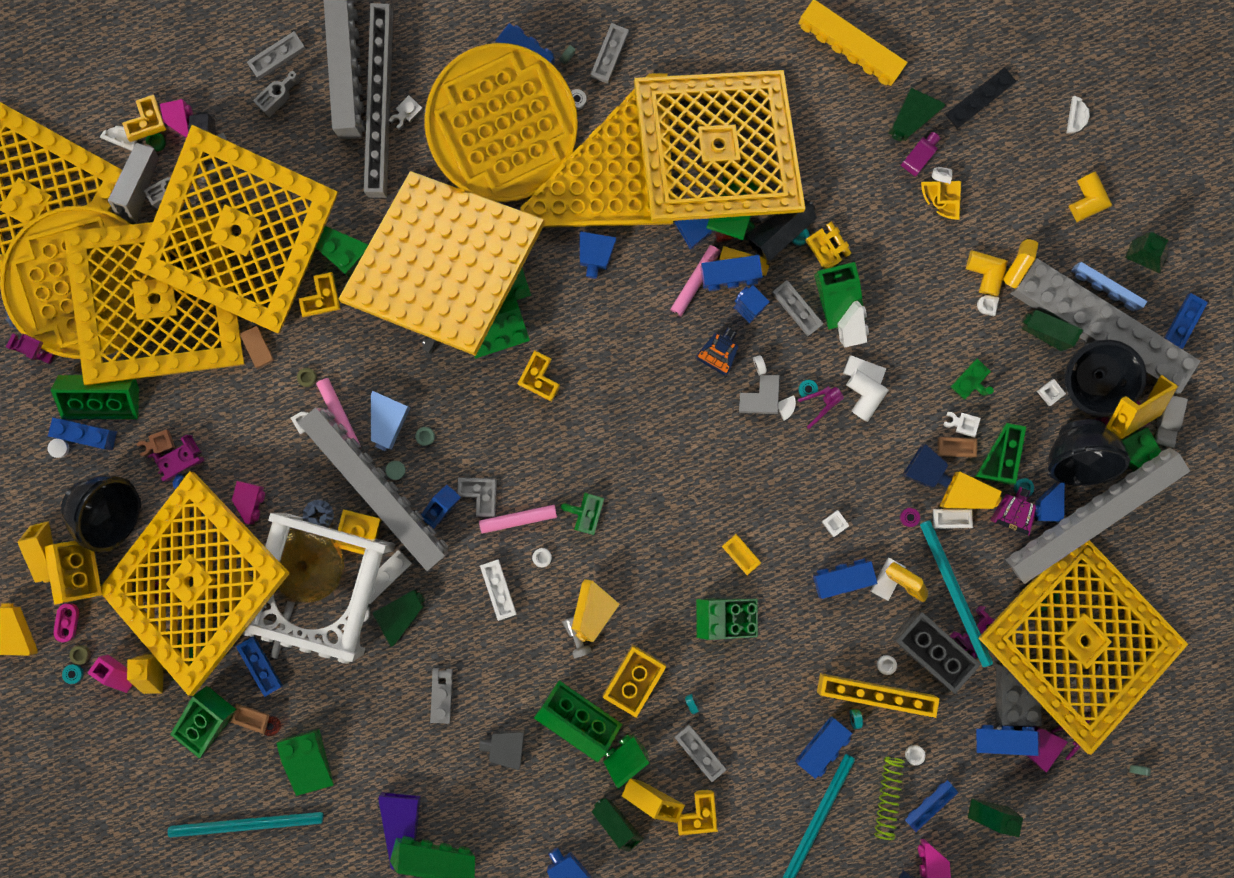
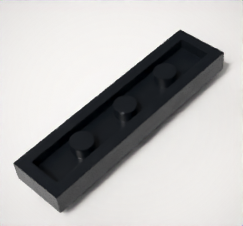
M1004 67L946 113L947 118L956 129L960 128L1017 81Z

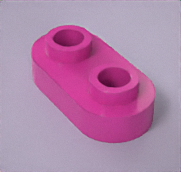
M63 604L57 610L54 637L59 642L71 641L76 635L79 609L75 604ZM68 609H70V610L72 611V615H71V616H68V615H67V610H68ZM65 628L69 631L67 636L64 634Z

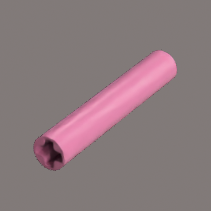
M712 245L708 247L670 310L672 312H677L679 316L683 315L702 284L701 263L716 261L721 253L718 248Z
M329 378L318 381L316 384L327 408L335 416L334 421L338 425L341 423L347 429L346 435L348 438H354L359 443Z
M555 505L480 520V530L483 534L557 518Z

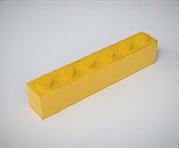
M812 0L799 20L798 24L801 25L800 27L803 31L813 33L818 41L828 43L832 46L833 51L838 54L843 53L847 56L849 62L859 64L863 67L864 72L869 75L874 74L878 77L879 82L884 85L892 86L908 63L816 0Z
M820 673L817 693L820 696L934 718L937 716L940 699L931 694Z

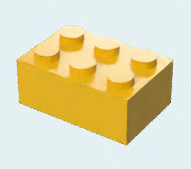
M76 541L57 543L44 547L54 605L102 595L94 551L85 549Z
M632 644L604 691L603 698L637 718L663 674L666 664Z

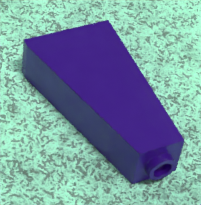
M382 792L379 796L389 861L396 838L402 839L403 836H407L416 841L421 796Z

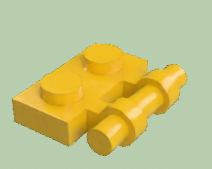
M832 221L825 225L829 231L827 234L821 228L805 239L823 269L832 268L841 262L840 252L845 257L852 254L848 248L849 244L847 241L844 242L839 234L840 230L834 226ZM832 237H833V239L835 240L836 244L838 245L836 248L833 246V244H832L831 241L829 240V239H831Z

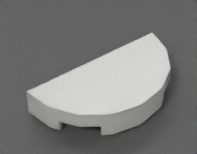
M1076 96L1072 97L1066 134L1080 131L1088 123L1090 117L1089 108L1086 107L1081 98Z
M115 126L104 130L100 136L101 139L130 151L133 150L137 143V140L129 142L122 126Z

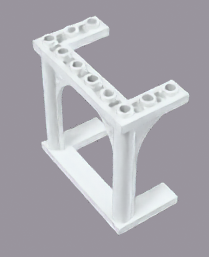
M270 513L268 521H271L272 525L265 547L279 562L290 527L366 549L349 606L335 623L321 629L300 628L283 617L277 608L273 594L267 602L271 605V609L263 612V609L267 608L265 604L242 634L253 637L255 634L261 636V640L267 642L276 640L285 647L297 646L300 647V651L306 653L315 651L319 653L318 656L324 658L336 657L338 658L337 661L345 664L355 661L364 655L365 648L360 646L361 628L383 553L394 551L395 544L380 539L370 540L303 521L302 517L288 513ZM268 614H275L277 617L275 623L264 618ZM279 623H282V624L285 625V629H284V630H282L283 628H281V627H280V628H277V629H275V628L279 625ZM339 624H344V628L342 629L344 630V633H342V631L338 628ZM299 630L302 631L301 636L297 633ZM329 630L337 634L338 642L336 644L328 640L327 633ZM321 634L323 642L320 638H317L316 640L315 635Z

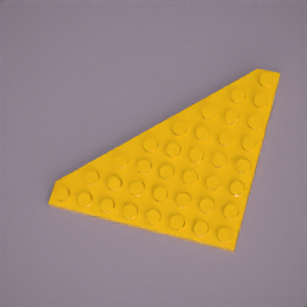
M651 73L646 77L668 76V73ZM635 88L609 114L607 119L589 135L584 143L561 164L552 176L537 189L534 195L520 207V211L544 219L545 224L543 227L673 224V221L651 222ZM664 99L660 104L668 109L669 102ZM658 110V117H660L663 113ZM666 116L663 122L670 126L669 118ZM660 127L661 135L665 132V130H663ZM670 134L665 137L668 142H670ZM662 144L663 153H664L668 148H666V147ZM671 152L667 155V157H669L670 159H671ZM665 163L666 171L670 167L667 163ZM667 180V186L669 188L672 185V183Z

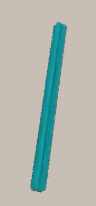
M930 520L920 524V527L982 667L990 666L993 664L987 647L978 639L981 633Z
M844 755L782 878H796L855 761V758L851 755Z
M322 812L174 825L168 828V837L321 824L324 816Z

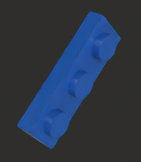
M1192 293L1188 294L1164 338L1183 350L1208 302Z
M255 636L236 646L264 697L283 686Z
M948 780L940 784L931 796L926 797L916 810L909 813L905 821L917 832L958 794L957 790Z

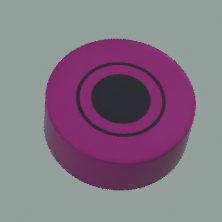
M906 508L900 514V521L906 527H914L920 521V514L914 508Z

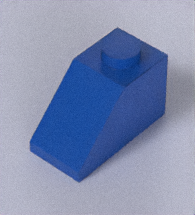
M1054 483L1035 502V521H1061L1064 519L1065 483Z
M446 485L431 499L422 512L423 521L435 529L461 497Z

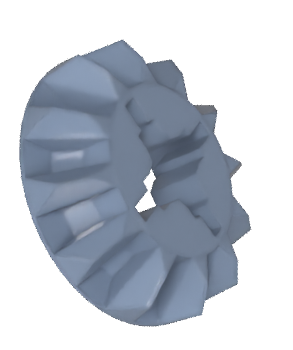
M314 500L308 503L303 510L302 519L304 521L320 526L329 527L334 518L331 505L323 500ZM316 508L318 512L325 513L320 517L319 521L317 518H310V516L316 513Z

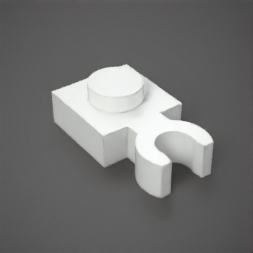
M408 95L396 108L399 114L391 116L389 121L393 123L395 120H399L400 123L396 128L401 130L404 127V121L408 120L411 123L423 108Z
M947 412L946 416L951 417L953 422H944L945 427L956 426L957 433L971 437L976 436L981 418L961 413L960 418H958L954 413Z

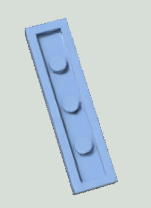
M1083 262L1076 264L1071 271L1075 273L1077 279L1088 281L1094 289L1098 291L1103 290L1108 293V297L1112 300H1120L1125 303L1124 306L1129 310L1142 309L1147 303L1143 298Z

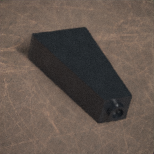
M804 199V212L775 214L745 234L753 251L768 262L772 260L817 218L814 212L816 210L814 204Z

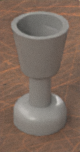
M574 617L563 620L562 623L569 636H573L577 648L573 651V657L578 658L591 653L592 650L590 646H584L583 641L575 636L576 632L571 629Z

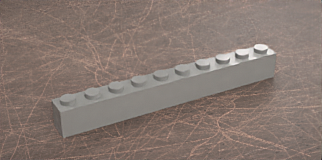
M370 3L364 193L370 198H387L393 11L390 4Z
M1168 448L1161 451L1158 456L1151 461L1145 462L1142 467L1129 473L1117 484L1110 486L1107 491L1094 497L1091 502L1078 508L1075 513L1062 519L1059 524L1046 530L1040 537L1030 541L1021 550L1012 553L1006 561L1017 577L1026 584L1189 473V468L1181 455L1175 450Z

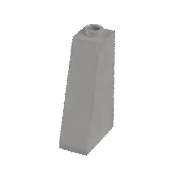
M135 144L108 199L116 215L134 224H137L146 197L143 190L149 188L158 160L155 149L148 144Z

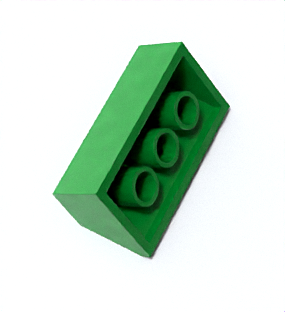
M58 375L51 388L61 419H138L139 386L136 379L84 385L83 375Z
M560 680L534 717L535 720L597 763L607 753L622 726V723Z
M403 836L402 839L396 838L390 863L398 874L421 878H475V856L467 847L460 846L459 849H456L446 843L434 845L429 840L417 842L407 836Z

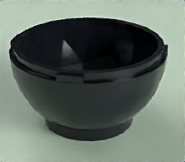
M1097 340L1084 345L1071 357L1064 375L1065 388L1073 404L1080 410L1093 416L1110 417L1115 412L1120 400L1125 396L1135 403L1139 400L1146 384V366L1138 352L1129 345L1116 340ZM1098 371L1102 372V376L1100 378H1096L1095 374ZM1122 379H1125V384L1121 386Z
M1092 419L1078 420L1065 425L1059 431V436L1053 443L1049 453L1048 472L1052 479L1054 478L1056 481L1067 485H1095L1110 481L1123 474L1131 460L1123 441L1114 432L1107 429L1105 423Z
M100 475L74 484L66 492L62 500L61 513L69 534L79 545L91 551L107 552L120 545L133 531L140 514L141 498L129 480L113 475Z

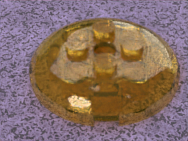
M296 528L289 529L280 563L290 574L279 586L278 590L286 597L304 603L316 602L329 596L339 585L344 569L343 554L336 540ZM302 561L307 564V569L301 568Z

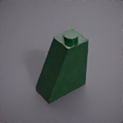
M911 88L900 107L889 134L897 141H906L940 113L945 103Z
M1150 231L1132 241L1125 258L1157 273H1161L1168 257L1169 240Z
M1038 310L1027 313L1022 320V323H1024L1022 329L1060 351L1074 347L1083 332V329Z
M415 589L372 613L390 647L399 642L425 607L423 602L426 600L421 591L417 592Z
M607 798L601 799L594 805L595 808L591 812L619 849L630 852L644 839L611 800Z
M971 798L967 818L998 833L1020 837L1023 822L1022 816L1010 807Z

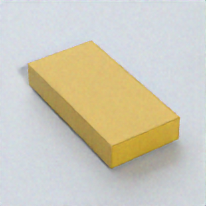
M737 534L722 545V548L746 575L750 574L761 564L760 560Z

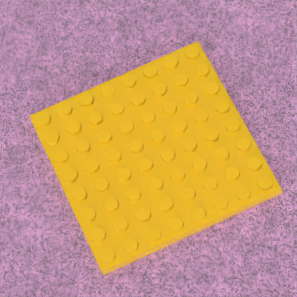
M410 171L342 291L339 301L476 356L536 242L545 221L534 215L473 193H467L462 189Z

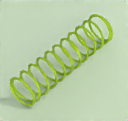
M885 757L884 761L888 764L884 765L883 768L888 772L882 773V776L886 779L882 780L881 784L886 787L880 788V791L885 795L879 796V799L883 802L878 804V806L883 810L877 811V814L880 817L876 819V822L880 825L875 826V829L878 832L874 835L881 839L894 840V836H896L895 834L882 832L878 830L877 827L885 826L888 828L896 829V826L885 825L880 823L878 820L885 818L888 820L897 821V819L885 817L879 814V812H899L895 810L885 809L881 807L880 804H884L885 802L891 805L899 806L898 803L885 801L881 797L891 796L895 798H900V796L888 794L886 792H883L882 789H886L888 787L894 790H902L901 788L891 787L883 783L884 781H894L902 783V781L888 778L884 776V774H888L889 772H891L893 774L904 775L900 772L888 770L885 767L890 766L889 764H891L893 766L904 768L903 765H897L894 763L902 764L905 763V761L899 758H891L899 760L893 761L889 760L890 757ZM877 834H884V835L890 836V837H892V838L881 837V836H878Z

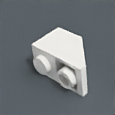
M858 301L852 303L838 322L839 338L844 347L867 343L869 329L864 320L867 317L865 307Z

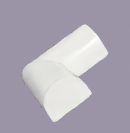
M857 369L846 384V386L862 395L852 409V412L868 422L889 389Z

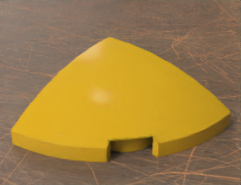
M940 181L921 182L924 198L929 205L930 202L926 196L927 194L933 205L939 210L936 213L949 219L960 220L961 181H951L950 184Z

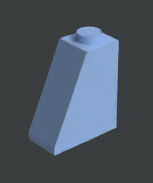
M372 391L371 441L376 443L375 447L386 451V448H393L410 407Z

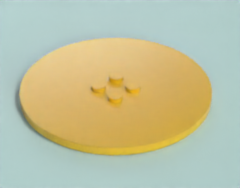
M492 43L465 51L454 58L440 72L427 98L424 127L432 157L443 174L452 183L467 193H473L496 202H509L533 196L537 189L570 157L576 143L578 119L571 90L554 65L540 54L528 48L509 43Z
M66 206L48 211L36 217L19 231L10 243L2 262L0 289L7 314L21 334H26L43 342L41 349L66 358L80 359L64 232L131 225L128 221L112 212L96 207ZM133 245L122 246V248L128 252ZM138 247L132 255L139 259L142 249ZM105 248L101 250L108 254L112 248ZM118 249L112 258L119 262L125 253ZM98 251L92 260L100 264L105 255ZM129 257L123 266L131 270L137 262ZM109 260L103 268L111 272L117 264ZM90 262L91 273L95 270L96 266ZM120 268L115 277L122 281L128 272ZM101 270L94 279L102 283L108 275ZM136 271L134 273L141 279L145 275L144 273L139 271ZM132 276L126 285L133 289L132 282L139 280ZM150 276L147 280H152L155 278ZM112 278L105 287L113 292L119 283ZM92 281L93 290L95 292L99 285ZM123 287L117 295L124 300L131 291ZM103 289L97 298L105 302L110 293ZM158 294L152 295L150 302L157 304L160 296ZM133 296V298L128 303L135 308ZM114 297L108 306L116 310L122 302ZM95 300L96 311L102 304ZM126 305L119 314L127 319L133 310ZM105 308L100 317L107 321L113 312ZM117 316L111 325L118 330L125 321ZM136 316L131 321L137 327L143 322L138 321ZM98 319V327L100 330L104 323ZM150 322L146 324L142 331H144L147 328ZM128 324L122 333L130 338L136 329ZM108 327L102 336L110 340L116 332ZM139 333L133 341H135L142 333ZM119 335L113 344L121 349L127 340ZM100 338L102 349L107 342ZM110 346L105 355L108 356L116 353L118 350Z

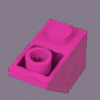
M183 99L161 103L160 108L163 122L169 128L187 138L189 116L193 115L191 106Z
M237 481L232 501L245 524H254L260 517V510L258 508L265 498L264 487Z
M108 654L98 657L88 671L90 676L103 685L128 693L133 686L127 680V667Z
M920 839L921 845H918L919 857H922V865H919L920 876L923 878H951L950 862L925 839Z

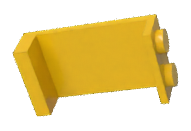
M1161 375L1147 401L1141 405L1136 404L1127 396L1122 398L1106 428L1114 432L1121 439L1125 438L1161 416L1178 386Z

